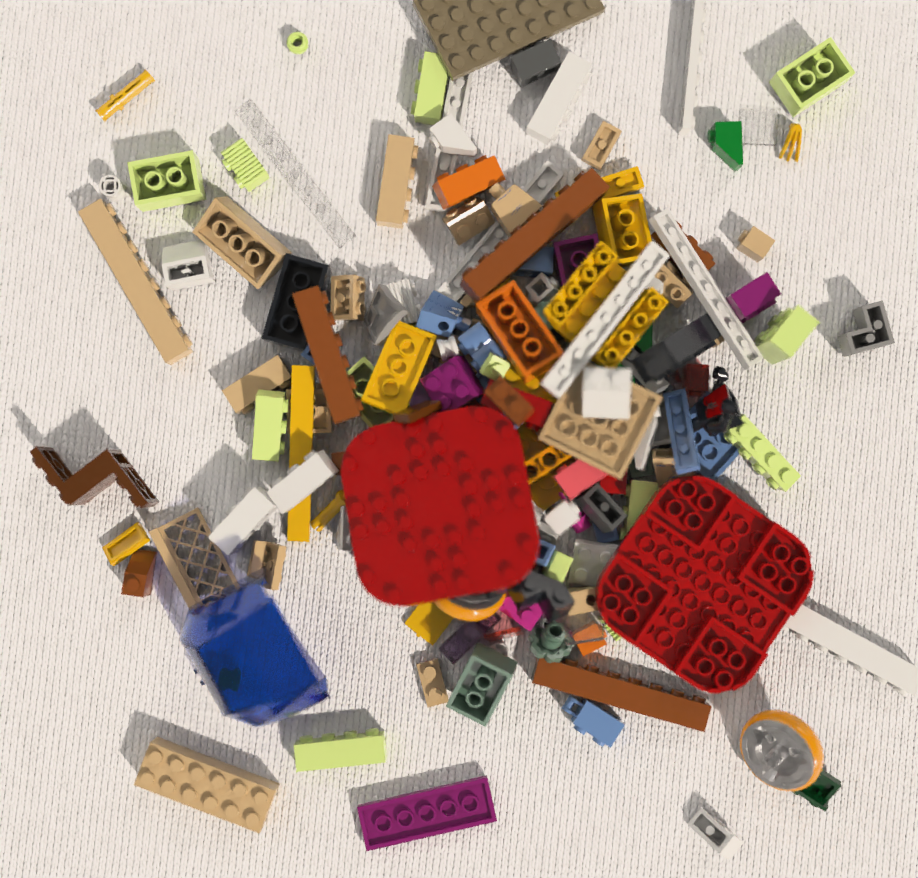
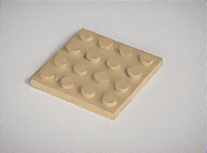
M589 361L584 366L592 368H601ZM583 367L563 395L558 398L538 439L621 480L663 397L631 382L629 420L582 417Z

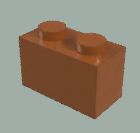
M499 376L484 391L486 396L518 428L534 413V408L502 376Z

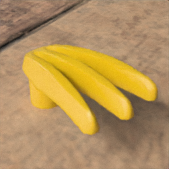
M791 123L789 125V132L779 154V159H782L790 143L786 161L789 162L796 143L794 161L798 162L802 138V127L800 124Z

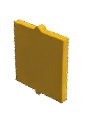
M432 602L418 605L404 624L416 632L417 637L421 636L433 646L454 617L443 612Z

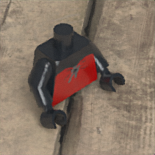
M716 366L712 373V377L717 379L713 384L712 392L695 405L697 417L691 419L694 433L704 428L709 436H715L743 424L737 398L728 386L723 383L729 379V374L725 368Z

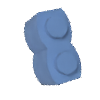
M480 322L458 337L460 342L457 345L464 355L469 354L473 359L471 365L477 373H480L479 370L490 352L506 359L504 353Z

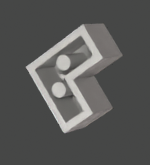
M883 300L853 309L852 312L858 330L837 336L843 357L895 343Z

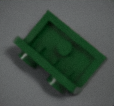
M822 769L818 778L810 786L791 792L795 795H800L809 801L812 806L826 811L828 809V800L842 786L840 780Z

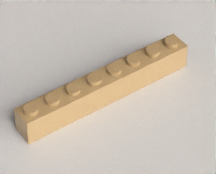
M100 198L78 211L165 363L172 365L193 353L190 347L193 345L191 339L187 334L183 335L180 329L182 326L180 320L176 315L172 316L169 308H171L169 301L165 296L161 297L158 292L160 289L159 284L154 277L150 278L147 273L149 270L148 265L143 259H139L136 254L139 250L132 240L129 241L125 234L128 231L121 221L118 222L114 215L117 212L110 202L107 204Z

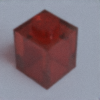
M686 364L683 366L682 389L685 388L688 396L700 397L702 393L708 392L709 365Z

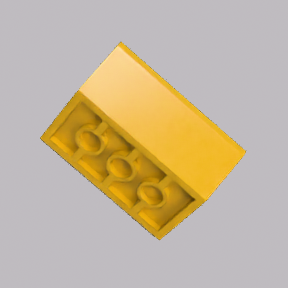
M602 241L597 244L543 310L553 329L570 344L626 273L615 262L618 255ZM653 287L644 288L590 360L603 368H616L668 304V301Z

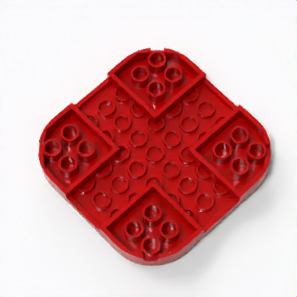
M468 406L429 414L411 423L389 422L372 426L359 433L348 445L341 463V478L355 567L362 586L373 598L391 606L410 607L439 600L506 589L518 584L528 576L539 556L540 535L522 442L515 426L505 415L485 406Z
M680 476L667 481L656 490L601 571L595 589L596 606L602 620L612 631L692 686L704 692L714 694L730 690L735 691L743 687L754 677L768 656L767 650L789 617L795 616L807 598L814 579V570H812L810 560L811 555L807 547L797 536L755 510L718 482L703 476Z

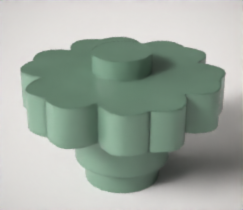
M546 618L541 619L539 624L534 625L528 635V640L532 643L530 651L534 653L536 658L541 659L544 657L548 663L560 662L563 656L569 655L574 644L573 640L569 638L571 630L563 622L557 623L556 620L548 622Z

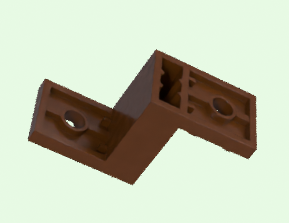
M36 446L29 451L33 456V463L39 469L42 468L46 474L47 482L58 489L60 499L67 505H85L115 481L122 489L126 488L131 495L129 496L130 501L136 507L151 508L159 503V500L121 450L106 449L75 474L71 473L53 448Z

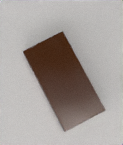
M425 400L394 413V422L411 423L441 410V400Z

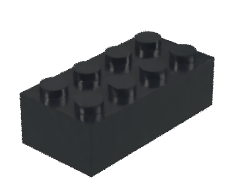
M285 254L262 334L264 341L301 352L306 349L308 341L292 294L315 286H319L321 291H326L332 271L329 265Z
M708 313L632 359L631 362L645 384L652 379L656 383L716 345L714 340L720 337L721 333Z

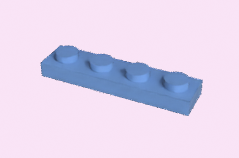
M684 388L664 393L677 474L700 470L687 392Z

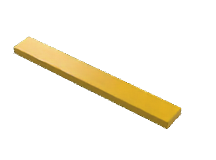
M292 365L289 469L296 464L299 466L305 462L303 458L313 451L315 366ZM312 493L288 511L287 541H310Z

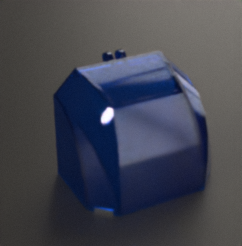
M265 566L189 607L179 638L195 666L194 673H199L201 676V685H206L222 716L253 727H262L287 719L330 697L327 678L325 677L319 681L273 596H267L263 585L266 584Z

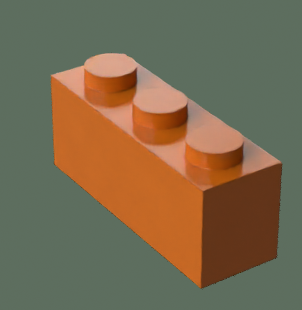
M484 155L474 161L475 164L472 166L464 164L456 168V173L449 175L447 172L437 177V182L432 187L443 210L490 189L497 182L501 184L506 180L495 155L489 158Z

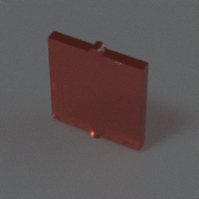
M519 626L483 634L485 640L492 642L524 635L525 633Z

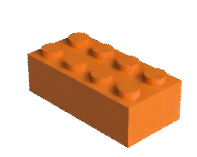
M514 280L475 303L477 314L525 384L552 368L564 353Z

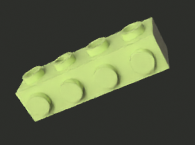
M741 414L743 424L729 429L723 433V437L738 449L737 452L740 456L752 464V468L766 479V483L773 490L779 489L786 492L801 475L745 414Z

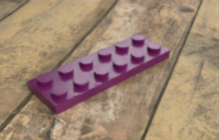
M487 775L357 805L366 851L497 822Z

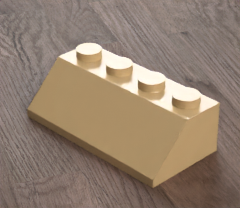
M228 196L215 197L192 231L257 289H260L282 268L285 254H292L289 249Z

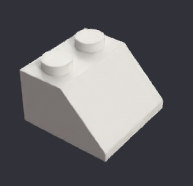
M584 367L582 417L629 420L632 369Z

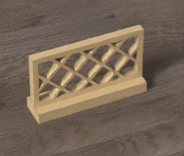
M198 507L159 528L149 531L190 611L239 585L221 549L210 540L208 550L196 546L199 533L208 537L212 533ZM197 514L200 520L198 530L185 527L188 518ZM184 520L182 526L177 524ZM202 525H203V527H204L206 533L200 531ZM171 526L181 528L178 540L168 538L165 530ZM184 529L196 532L193 545L180 542ZM171 542H175V543H176L175 549H174V547H173V545H172ZM179 544L192 547L188 560L178 557L177 550ZM212 544H213V546H214L216 552L210 551V550H211V547H212ZM194 549L207 552L203 565L191 561ZM209 553L219 556L221 561L218 569L206 566ZM181 561L187 562L185 568ZM189 564L202 567L198 580L188 576ZM222 564L224 565L226 571L221 570ZM205 568L217 571L213 584L201 581ZM219 573L228 574L233 583L226 587L216 585ZM192 581L197 582L196 587H194ZM199 584L212 586L210 595L201 600L197 593ZM215 587L221 589V590H219V591L213 593Z

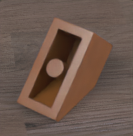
M138 549L132 554L124 573L121 594L142 598L151 595L157 551Z

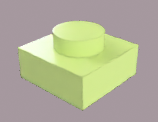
M490 352L479 371L486 377L496 380L499 376H505L511 363Z

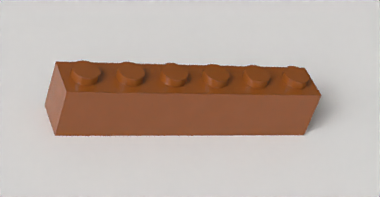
M319 286L293 293L292 295L333 422L339 424L361 417L360 411L364 410L361 398H356L353 389H356L357 386L354 377L349 376L347 372L350 364L347 355H342L340 347L343 346L340 334H335L333 325H336L333 313H328L326 304L329 303L326 291H321Z

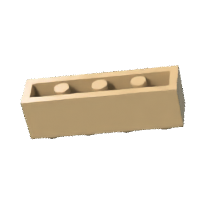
M388 134L376 215L378 226L403 229L404 223H408L409 210L406 209L407 201L411 202L412 188H409L410 180L415 178L416 167H412L413 159H417L419 146L415 145V138Z

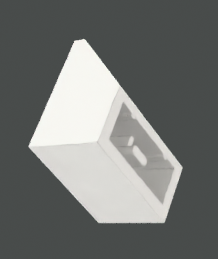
M202 240L163 247L161 265L165 285L168 288L177 290L215 282L209 248Z

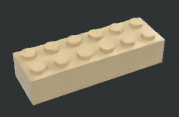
M157 736L148 746L134 785L260 834L280 783Z

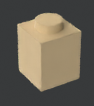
M753 226L748 231L744 230L737 239L740 243L736 249L758 263L764 259L776 240Z

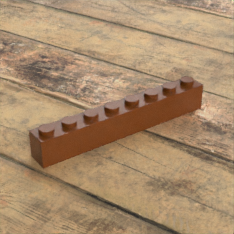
M593 168L586 173L584 171L580 172L574 178L575 182L571 186L566 184L558 192L559 196L556 199L550 198L542 206L543 210L539 213L533 212L526 219L527 223L523 227L518 225L510 233L511 237L506 241L504 239L500 240L494 246L495 251L490 255L485 253L477 261L479 264L475 268L469 267L462 273L460 286L475 303L490 295L606 194L610 186Z
M544 657L541 659L536 658L531 676V681L534 684L705 732L712 706L702 696L693 694V697H688L684 695L685 692L672 688L671 691H667L660 684L651 682L650 685H646L639 678L629 676V679L620 677L621 674L608 670L607 673L599 671V667L590 664L583 667L578 665V661L565 658V661L561 660L560 662L553 663L546 662Z

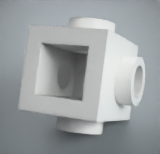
M541 272L525 288L531 294L530 299L537 305L544 300L549 301L554 298L560 291L561 285L553 276L549 278Z

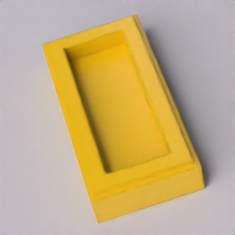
M136 522L103 546L102 549L110 564L116 566L148 543L150 539L142 524Z

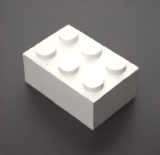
M249 487L241 495L243 500L237 505L233 504L225 513L227 517L223 521L219 520L210 529L212 533L208 538L226 555L237 553L278 509L263 487H253L252 489Z

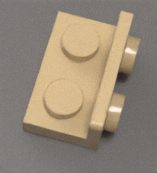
M354 274L331 276V312L334 315L335 321H364V314L366 312L364 304L366 284L363 277Z

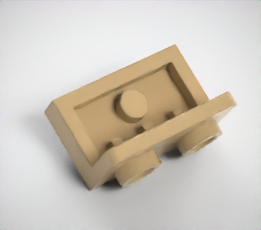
M479 196L467 199L463 206L458 209L449 210L446 216L442 218V221L447 225L458 245L463 244L495 223L485 201Z
M665 261L654 277L664 283L662 295L676 308H679L694 291L686 278H682L677 273L679 270L677 266L671 261L668 263Z
M254 540L246 583L249 585H259L270 590H278L282 579L281 573L286 558L287 546L274 542Z

